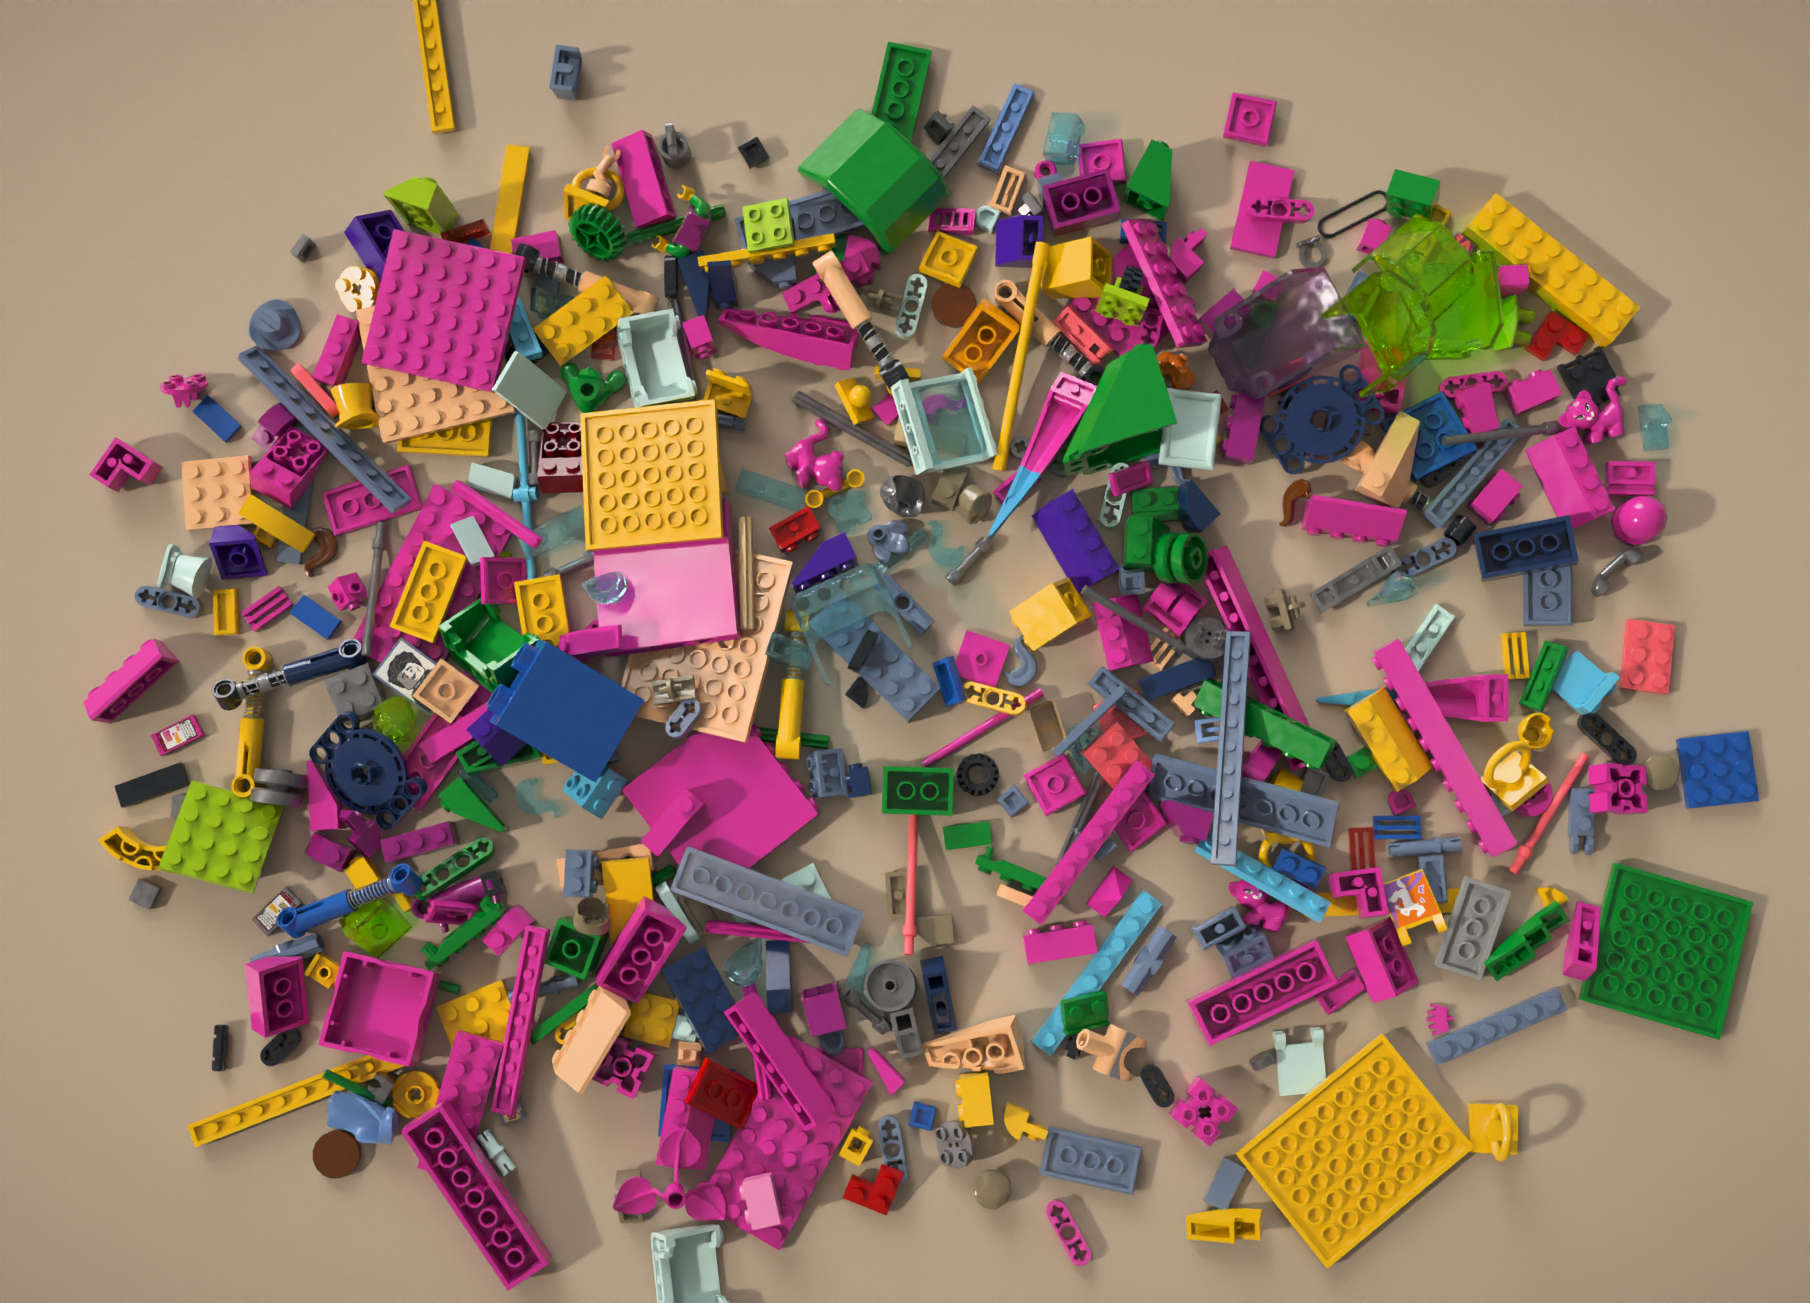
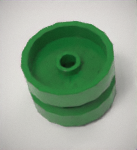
M1166 532L1159 536L1153 551V566L1158 579L1163 583L1196 584L1200 582L1204 577L1208 564V550L1203 537L1198 533Z

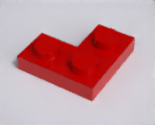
M1551 310L1524 350L1544 361L1557 344L1575 356L1590 335Z
M881 1164L874 1183L852 1174L843 1198L887 1216L904 1172Z

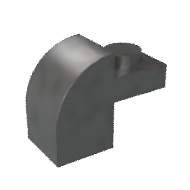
M913 1007L891 1012L890 1017L900 1058L905 1059L924 1054Z

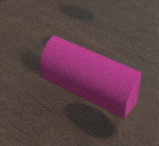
M640 130L611 143L614 155L617 149L621 152L616 162L636 228H644L677 218L653 136L644 130Z

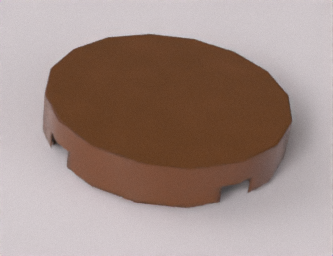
M948 283L943 284L932 297L931 309L933 316L940 324L950 328L962 327L976 308L975 295L964 284L960 288Z
M332 1130L322 1135L315 1143L312 1151L316 1169L323 1176L331 1179L342 1178L356 1169L361 1159L359 1142L351 1133L344 1130Z

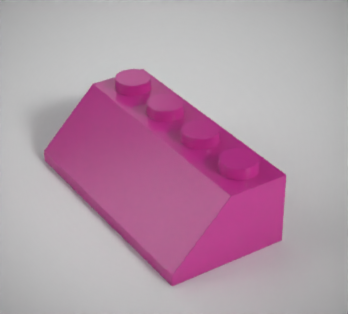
M1575 426L1525 450L1556 516L1570 515L1572 529L1615 510Z
M1313 495L1305 503L1301 530H1306L1307 534L1320 536L1321 533L1330 534V538L1342 540L1344 537L1353 538V542L1356 543L1372 541L1376 542L1377 546L1387 547L1398 541L1407 510Z
M152 639L144 642L140 646L141 650L138 653L125 659L123 666L118 671L110 673L105 678L106 682L88 693V698L83 703L92 721L111 724L179 662L162 641Z
M644 896L595 971L596 985L638 1004L686 931V926L663 905Z
M683 1066L673 1068L655 1165L675 1167V1164L666 1165L662 1162L660 1147L669 1133L678 1128L685 1127L698 1139L701 1154L696 1163L689 1167L679 1165V1169H706L715 1117L684 1102L699 1069Z

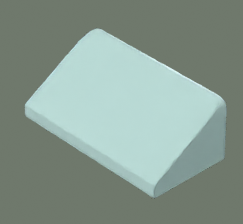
M472 463L468 486L512 500L513 489L516 487L518 477L514 474Z
M474 516L450 525L473 567L480 565L481 557H495Z

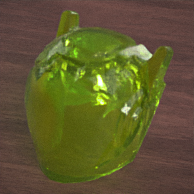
M395 696L379 704L374 709L373 730L384 734L396 745L405 744L408 741L412 744L415 740L416 722L410 702L403 696Z

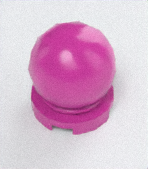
M1637 496L1620 504L1613 511L1610 523H1612V528L1615 532L1614 536L1621 543L1634 546L1642 545L1657 538L1664 531L1668 517L1665 507L1657 499L1648 496Z

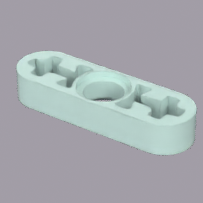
M921 274L910 276L905 288L896 322V334L903 340L911 339L917 330L927 292V280ZM918 280L921 281L923 287L918 288L916 297L913 295L914 286L911 284H915ZM909 301H914L918 304V309L913 313L905 309V305ZM906 317L910 318L909 328L912 330L903 333L900 326H905Z
M1117 463L1112 467L1110 473L1115 472L1120 468H1126L1128 467V465L1125 463ZM1109 479L1099 514V522L1106 529H1112L1118 525L1127 494H1122V498L1118 502L1111 501L1109 499V492L1112 489ZM1106 504L1112 507H1119V510L1114 508L1112 517L1116 518V520H1112L1111 523H1107V519L1103 517L1110 510V507L1105 506Z
M667 881L656 886L655 888L667 909L686 926L687 929L683 935L688 943L692 945L700 940L699 933L679 903L675 893L670 891L671 887Z

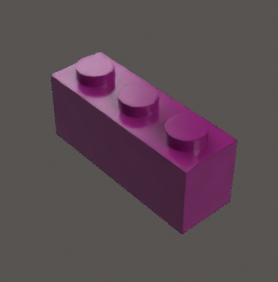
M1238 389L1235 395H1231L1229 408H1232L1231 417H1227L1225 423V430L1228 431L1227 439H1223L1220 452L1224 453L1223 460L1247 465L1253 462L1266 397L1265 393Z
M452 821L380 840L386 863L399 862L460 844L455 822Z

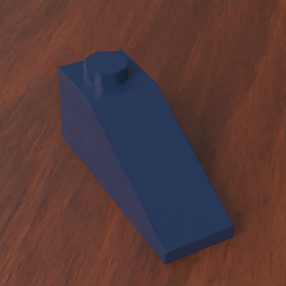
M702 250L677 260L698 317L704 315L708 323L712 289L709 273H706L705 270L701 271L697 257L705 256Z
M731 260L707 262L716 308L724 310L725 308L734 309V307L739 306L737 279Z
M766 941L767 1010L770 1014L793 1012L789 941Z
M943 956L920 960L934 1035L957 1030Z

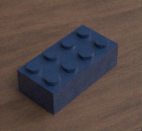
M1570 515L1473 533L1482 582L1574 566L1579 561Z
M704 946L660 971L705 1054L711 1053L740 1036L724 1013L736 1003Z

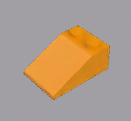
M983 297L943 354L942 359L960 372L972 367L973 373L977 378V384H979L1018 333L1020 324Z

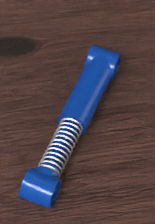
M402 863L391 871L390 876L380 881L377 880L373 884L370 883L355 890L347 889L297 909L286 907L277 916L276 923L292 938H300L307 933L308 929L353 913L365 904L383 899L394 893H403L407 896L413 895L420 890L423 880L408 864Z

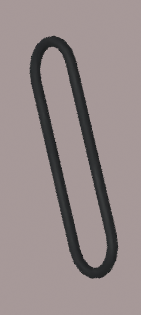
M1380 190L1373 191L1324 216L1318 222L1317 228L1319 233L1326 238H1331L1386 210V204L1383 208L1333 234H1325L1321 230V224L1324 220L1374 194H1381L1386 199V193Z

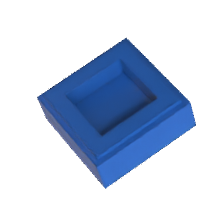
M914 1101L908 1125L932 1131L937 1107Z

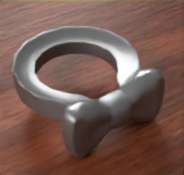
M1319 235L1299 241L1296 244L1297 248H1300L1299 260L1306 268H1318L1326 259V249L1319 242ZM1313 244V246L1320 250L1321 259L1317 263L1306 261L1304 257L1306 245Z

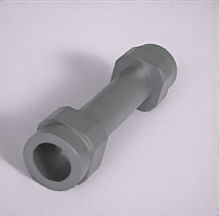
M529 430L527 435V442L530 444L531 473H528L529 485L533 487L540 486L537 477L542 433L540 430Z
M982 536L975 543V548L956 569L952 568L945 576L952 585L956 586L963 579L962 575L982 553L985 555L992 547V544Z
M587 551L583 553V557L557 569L555 567L547 569V571H544L545 577L557 574L564 576L583 566H593V551Z
M853 989L847 990L842 997L849 1007H855L873 1023L872 1028L881 1035L887 1033L891 1027L889 1021L884 1016H878L861 1001L862 997Z

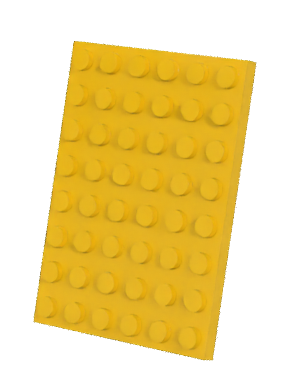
M1380 1034L1235 1154L1328 1269L1470 1152L1474 1146L1387 1038Z

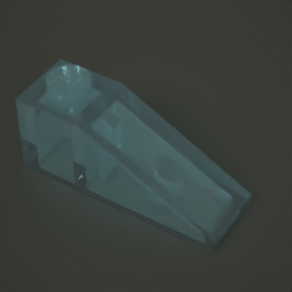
M582 505L562 513L532 530L542 538V543L538 548H533L518 538L527 560L584 536L585 520Z

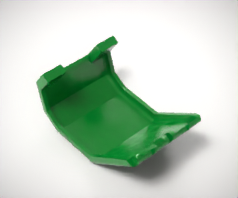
M862 109L855 110L798 166V172L803 177L828 190L863 222L880 244L878 250L883 256L889 255L897 249L951 194V190L942 174L924 153L891 123Z

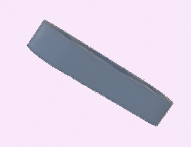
M1442 538L1399 559L1403 566L1413 562L1414 566L1406 571L1407 575L1404 572H1399L1398 569L1401 566L1394 569L1392 573L1397 579H1408L1454 556L1457 550L1456 544L1450 538ZM1441 543H1443L1444 546L1448 545L1450 547V549L1447 551L1448 555L1446 554V552H1442L1437 556L1434 553V551H1437L1442 547ZM1420 553H1427L1430 556V563L1428 565H1422L1418 561Z
M141 586L135 593L136 602L147 608L188 618H197L203 612L202 602L191 596L150 586ZM149 592L150 595L158 597L157 601L146 600L143 598V594H148ZM168 596H173L175 599V603L171 608L164 606V599ZM181 603L188 605L193 603L196 609L190 611L182 608Z
M885 1115L878 1123L883 1160L885 1165L894 1168L893 1163L888 1165V1161L895 1162L902 1159V1163L898 1162V1170L904 1172L899 1184L902 1185L907 1180L908 1170L900 1125L895 1116ZM886 1120H890L891 1124L896 1125V1127L892 1128L893 1137L898 1135V1139L891 1138L884 1141L883 1137L888 1138L887 1129L882 1128ZM891 1143L897 1144L900 1148L899 1154L895 1157L889 1156L886 1152V1147Z

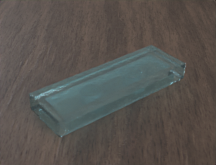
M743 468L735 488L737 492L796 512L802 509L808 492L806 489Z

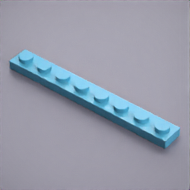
M1142 890L1062 1000L1099 991L1162 903ZM1060 1002L1031 1041L1050 1056L1066 1036L1063 1033L1064 1024L1062 1023Z

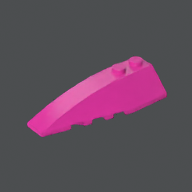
M725 308L718 320V324L764 348L785 356L811 362L815 365L835 367L838 370L850 371L855 360L861 334L857 332L858 329L853 330L848 321L820 315H811V319L798 318V314L789 313V317L777 316L776 312L756 315L754 310Z

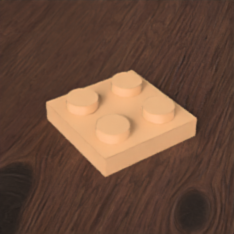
M441 658L413 694V697L446 721L452 723L479 685Z

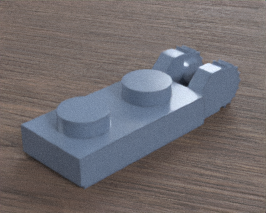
M1570 788L1568 835H1570L1569 850L1571 854H1577L1579 850L1578 836H1584V853L1586 855L1593 853L1595 813H1590L1589 794H1594V789Z

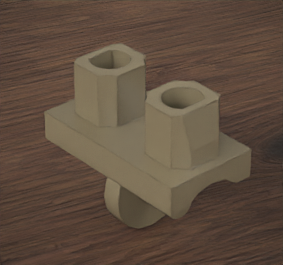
M863 285L860 298L868 311L897 318L903 295Z
M1275 589V593L1264 597L1268 610L1279 607L1280 611L1279 616L1270 618L1272 630H1293L1295 626L1291 611L1293 612L1294 619L1300 618L1299 609L1305 607L1304 602L1297 603L1296 596L1291 595L1288 596L1291 604L1289 605L1285 589Z
M694 675L652 682L655 706L697 699Z

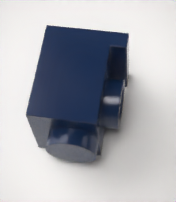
M862 763L849 765L850 775H845L847 789L852 788V793H848V798L872 795L868 767H863Z

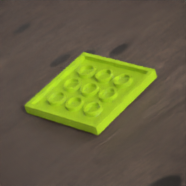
M191 781L160 861L159 870L254 894L282 817L284 806L250 801V797H239L233 791Z

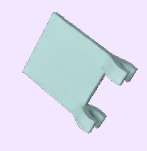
M1320 1026L1310 1027L1312 1042L1286 1044L1285 1032L1283 1030L1273 1031L1280 1096L1308 1094L1326 1079L1323 1049L1324 1034Z

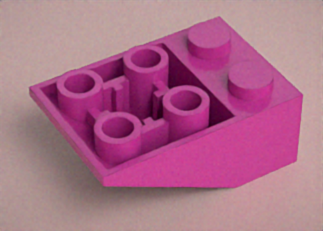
M1362 340L1357 367L1383 406L1385 414L1395 415L1401 410L1405 390L1408 349ZM1365 388L1358 389L1356 399L1360 402L1366 401L1369 397L1368 390ZM1378 408L1370 409V411L1381 413V411Z
M290 426L250 471L251 488L291 509L307 490L329 450L317 439Z

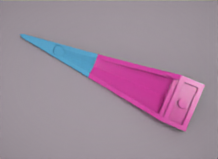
M1060 373L1049 390L1021 465L989 531L990 539L994 537L1074 435L1097 388L1096 385L1066 373Z
M1478 674L1425 682L1444 717L1483 722L1508 721V674ZM1386 688L1398 710L1401 711L1395 701L1398 698L1394 689L1390 691ZM1379 689L1319 697L1316 700L1325 703L1354 705Z

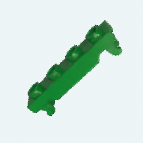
M989 845L986 846L985 849L987 850L983 857L978 855L975 864L979 865L977 870L991 875L992 871L1001 874L999 879L1011 884L1014 880L1023 883L1021 888L1033 893L1046 880V877L1005 860L992 861L994 849Z
M485 896L480 903L483 911H478L447 935L438 948L431 942L424 944V947L421 948V953L424 952L428 959L425 961V966L431 970L435 966L440 968L450 960L449 955L453 952L458 954L468 945L466 942L471 938L476 940L485 933L484 928L489 924L492 926L496 925L503 917L502 913L506 908L505 905L500 901L495 904L490 900L489 896Z

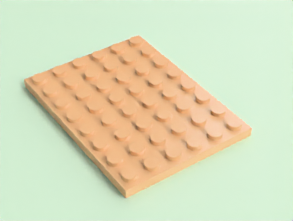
M735 550L736 570H737V581H738V592H739V603H740L739 550ZM753 553L754 629L750 631L742 630L743 639L629 655L621 686L644 699L635 717L666 724L681 702L655 706L652 682L694 675L696 700L702 704L703 713L691 730L747 743L795 564L791 561ZM695 705L687 706V709L689 710L688 714L690 712L693 714L696 712V710L694 709ZM673 724V726L679 727L680 724Z

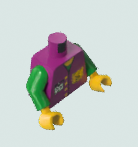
M682 185L684 188L683 195L678 193L677 196L688 201L691 205L672 243L657 235L656 238L660 239L659 243L656 246L652 244V247L662 253L667 252L678 258L688 256L689 253L696 252L711 222L709 204L695 194L694 189Z

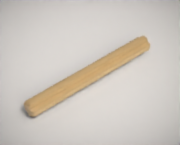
M741 517L739 519L740 629L744 631L754 629L753 521L751 517Z

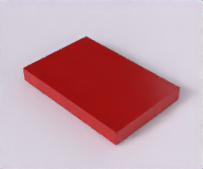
M705 1058L684 1102L742 1131L752 1110L753 1102L758 1095V1086L751 1080Z

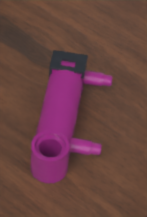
M493 870L449 886L428 900L415 898L411 909L414 916L424 919L425 913L421 909L424 901H428L430 907H432V900L474 903L483 900L485 896L492 897L495 904L499 901L503 903L501 894L507 892L501 871ZM438 923L443 933L449 931L448 924Z

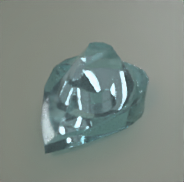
M616 571L592 578L581 583V585L594 601L601 604H618L621 602L622 595L627 590L629 583L621 572Z
M1396 571L1386 580L1379 592L1366 604L1367 606L1381 605L1409 599L1416 594V581L1413 577L1404 576L1400 571Z
M1081 723L1071 725L1067 730L1066 736ZM1093 725L1068 749L1075 766L1082 776L1089 771L1092 765L1081 754V751L1102 733L1101 729L1096 725Z
M755 938L726 960L724 971L731 983L738 986H750L758 979L762 968L761 938Z

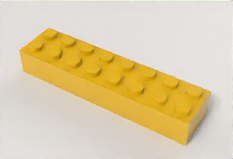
M1497 193L1492 196L1461 233L1476 244L1475 247L1498 266L1502 264L1504 266L1528 265L1529 287L1527 289L1566 320L1589 334V338L1603 349L1613 342L1641 308Z

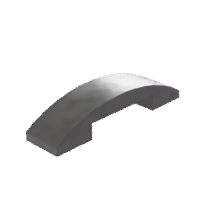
M1389 545L1309 594L1321 613L1398 568L1402 563Z

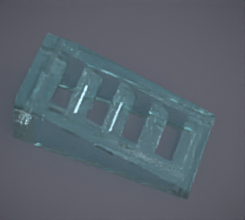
M865 943L862 946L844 983V989H853L860 992L863 990L871 947L869 943Z

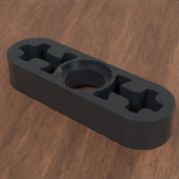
M1591 712L1579 716L1577 720L1578 728L1616 764H1622V766L1630 765L1636 760L1637 752L1635 748L1597 713ZM1585 718H1593L1592 724L1596 728H1600L1602 726L1603 729L1597 731L1592 726L1586 727L1585 725L1587 724V721L1585 720ZM1604 732L1610 733L1613 737L1610 745H1605L1601 741V736ZM1614 747H1617V748H1619L1621 751L1627 750V751H1628V753H1627L1628 759H1622V760H1621V758H1620V757L1622 756L1621 752H1620L1619 750H1617V749L1611 751V749L1614 748Z

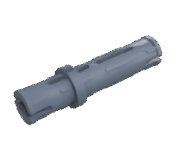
M1433 837L1431 840L1388 843L1390 858L1423 854L1441 855L1440 853L1462 851L1460 837L1445 839Z
M570 974L559 977L552 976L549 980L541 982L538 998L553 993L557 995L563 990L580 986V980L578 977ZM508 991V999L510 1004L512 1001L513 991Z

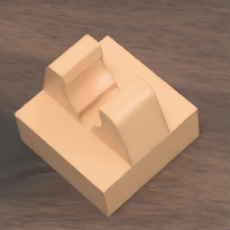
M1192 690L1184 697L1178 693L1170 702L1185 717H1188L1195 710L1191 703L1197 698V695Z
M680 1040L678 1043L676 1065L700 1067L703 1049L700 1043Z

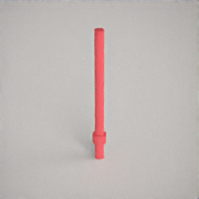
M1585 753L1579 755L1524 846H1520L1516 853L1518 856L1509 869L1511 873L1518 875L1526 860H1530L1534 853L1532 850L1590 758Z
M917 815L909 816L906 918L902 935L905 937L904 955L906 956L914 955V937H917V926H915L919 820Z

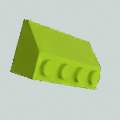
M413 177L384 192L385 198L408 225L446 237V231L453 229L459 213L454 208L453 203L449 201L448 196L443 193V189L438 186L436 180L429 177H424L423 179Z

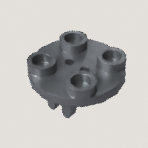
M1202 617L1195 619L1189 624L1185 632L1186 650L1201 659L1219 661L1225 655L1227 627L1215 618Z
M951 1120L943 1123L941 1127L935 1130L940 1162L945 1166L949 1165L957 1169L968 1166L975 1154V1143L970 1127L965 1128V1125L961 1122Z

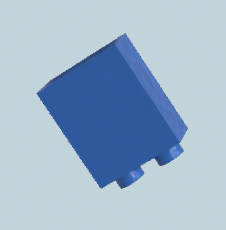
M538 640L535 646L525 642L511 664L512 668L519 671L510 688L503 684L498 685L486 705V709L494 713L489 722L596 783L642 706L644 699L546 641Z

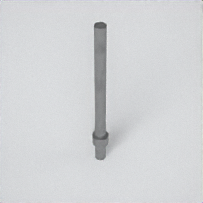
M1551 421L1537 426L1445 436L1442 438L1443 446L1539 434L1550 436L1569 428L1562 427L1559 423Z
M377 522L376 536L372 541L374 552L361 652L362 656L367 657L371 656L382 557L387 543L385 540V522Z
M1086 585L1083 587L1081 594L1172 646V650L1179 654L1184 653L1192 659L1198 658L1186 650L1185 640L1180 637H1173Z

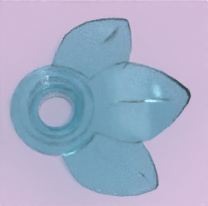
M850 490L843 496H834L828 502V512L835 518L836 527L841 532H845L846 535H854L855 524H864L872 519L869 510L861 504L866 494L859 490ZM842 504L843 510L836 511L835 505Z

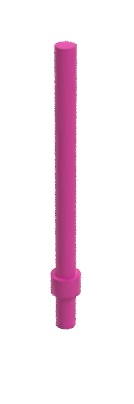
M1040 688L1023 697L1027 703L1026 709L1030 708V704L1044 696ZM1016 699L1015 703L1011 706L1015 710L1016 707H1021V704ZM999 712L921 762L925 768L930 767L1012 715Z

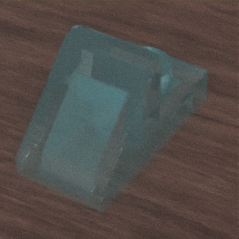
M534 287L531 288L530 311L537 312L538 317L541 319H547L573 300L574 297Z
M1663 404L1638 406L1643 451L1668 449L1667 424L1672 422V418Z
M772 632L765 655L779 665L786 663L807 671L809 670L815 648Z

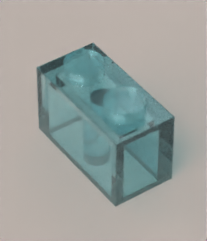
M1052 112L1043 156L1047 161L1058 165L1075 166L1076 158L1080 155V139L1085 132V124L1078 114Z

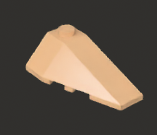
M1402 411L1398 412L1355 491L1382 506L1399 509L1408 493L1420 426L1419 420Z
M1016 1015L993 1019L922 1044L928 1064L931 1067L950 1069L960 1067L973 1069V1071L978 1072L981 1070L994 1071L997 1074L1025 1069L1023 1035Z

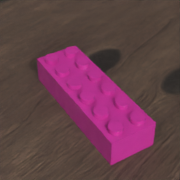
M1310 939L1255 968L1230 978L1185 1001L1206 1044L1211 1046L1338 984L1318 941Z

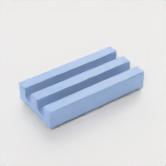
M1219 718L1194 720L1197 744L1219 741V735L1202 738V734L1220 731V726L1203 729L1200 724L1219 722Z

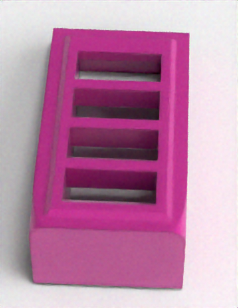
M937 208L929 217L928 231L937 232L938 230L943 233L973 236L976 209ZM936 215H941L940 225H935ZM945 216H950L949 226L944 225ZM954 217H959L958 226H953ZM963 218H968L967 226H962Z
M873 1046L868 1050L869 1057L889 1093L893 1095L905 1083V1078Z

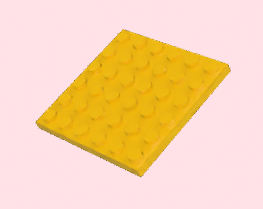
M715 399L580 414L585 544L587 551L724 539L717 401Z

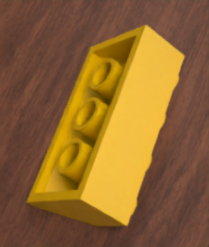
M1385 687L1380 688L1343 710L1393 791L1398 792L1417 781L1433 767Z

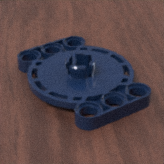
M1348 364L1341 368L1339 379L1320 375L1298 382L1282 399L1277 417L1266 415L1261 418L1260 431L1283 469L1289 474H1299L1305 467V461L1325 464L1346 457L1361 441L1366 423L1371 425L1381 424L1385 419V410L1357 366ZM1349 368L1354 369L1357 373L1356 379L1352 382H1347L1343 377L1344 372ZM1324 379L1328 380V384L1314 385L1313 381ZM1334 381L1339 383L1338 387L1334 386ZM1308 383V387L1302 389L1299 393L1295 392L1301 385ZM1365 388L1368 390L1369 397L1366 401L1360 402L1356 399L1358 389ZM1292 395L1293 399L1289 403L1287 410L1283 409L1287 399ZM1372 408H1378L1381 411V417L1377 421H1371L1368 418V412ZM1325 411L1329 414V422L1326 428L1319 429L1314 425L1313 418L1317 412ZM1282 414H1286L1285 420L1281 419ZM1267 419H1274L1276 422V428L1272 432L1264 429V422ZM1359 419L1362 420V426H1358ZM1359 430L1358 438L1352 445L1350 442L1354 438L1356 431ZM1280 438H1285L1288 441V448L1285 451H1278L1276 448V442ZM1345 447L1348 448V450L1344 452L1342 455L1335 457V453L1341 451ZM1305 452L1310 454L1309 458L1305 457ZM1316 455H1329L1330 457L1327 460H1314ZM1293 457L1300 461V467L1296 471L1290 470L1287 466L1288 461Z
M352 711L340 714L309 750L310 759L315 764H325L327 781L338 799L359 813L376 814L377 824L382 829L389 830L396 826L427 791V784L424 779L418 776L408 778L407 763L397 745L378 731L360 728V719ZM344 717H348L352 721L351 728H347L344 725ZM331 732L338 735L339 743L332 742L330 739ZM318 748H322L325 751V759L317 754ZM369 765V766H371V768H370L369 770H367V774H368V776H367V775H365V773L363 772V769H362V768H365L366 766ZM411 783H416L419 786L420 792L418 794L411 790ZM397 798L405 800L406 808L399 807ZM356 803L362 806H367V808L356 805ZM384 813H389L392 816L393 823L385 821Z

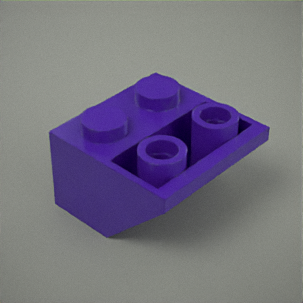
M1018 215L997 221L995 267L1032 268L1036 242H1042L1043 216Z

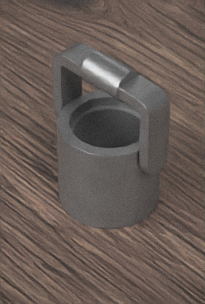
M673 122L665 123L666 133L659 141L660 153L667 166L673 169L682 168L689 163L691 158L687 139L682 133L675 131Z

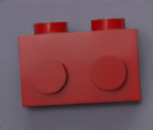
M809 506L769 527L782 553L785 551L787 553L795 551L800 547V543L805 540L811 542L820 536L819 533L822 532V528Z

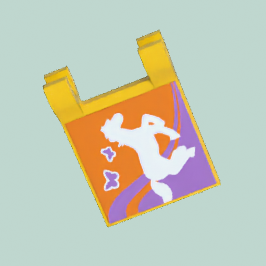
M1423 869L1383 883L1388 912L1402 946L1412 943L1407 929L1434 920L1439 933L1448 930V926Z

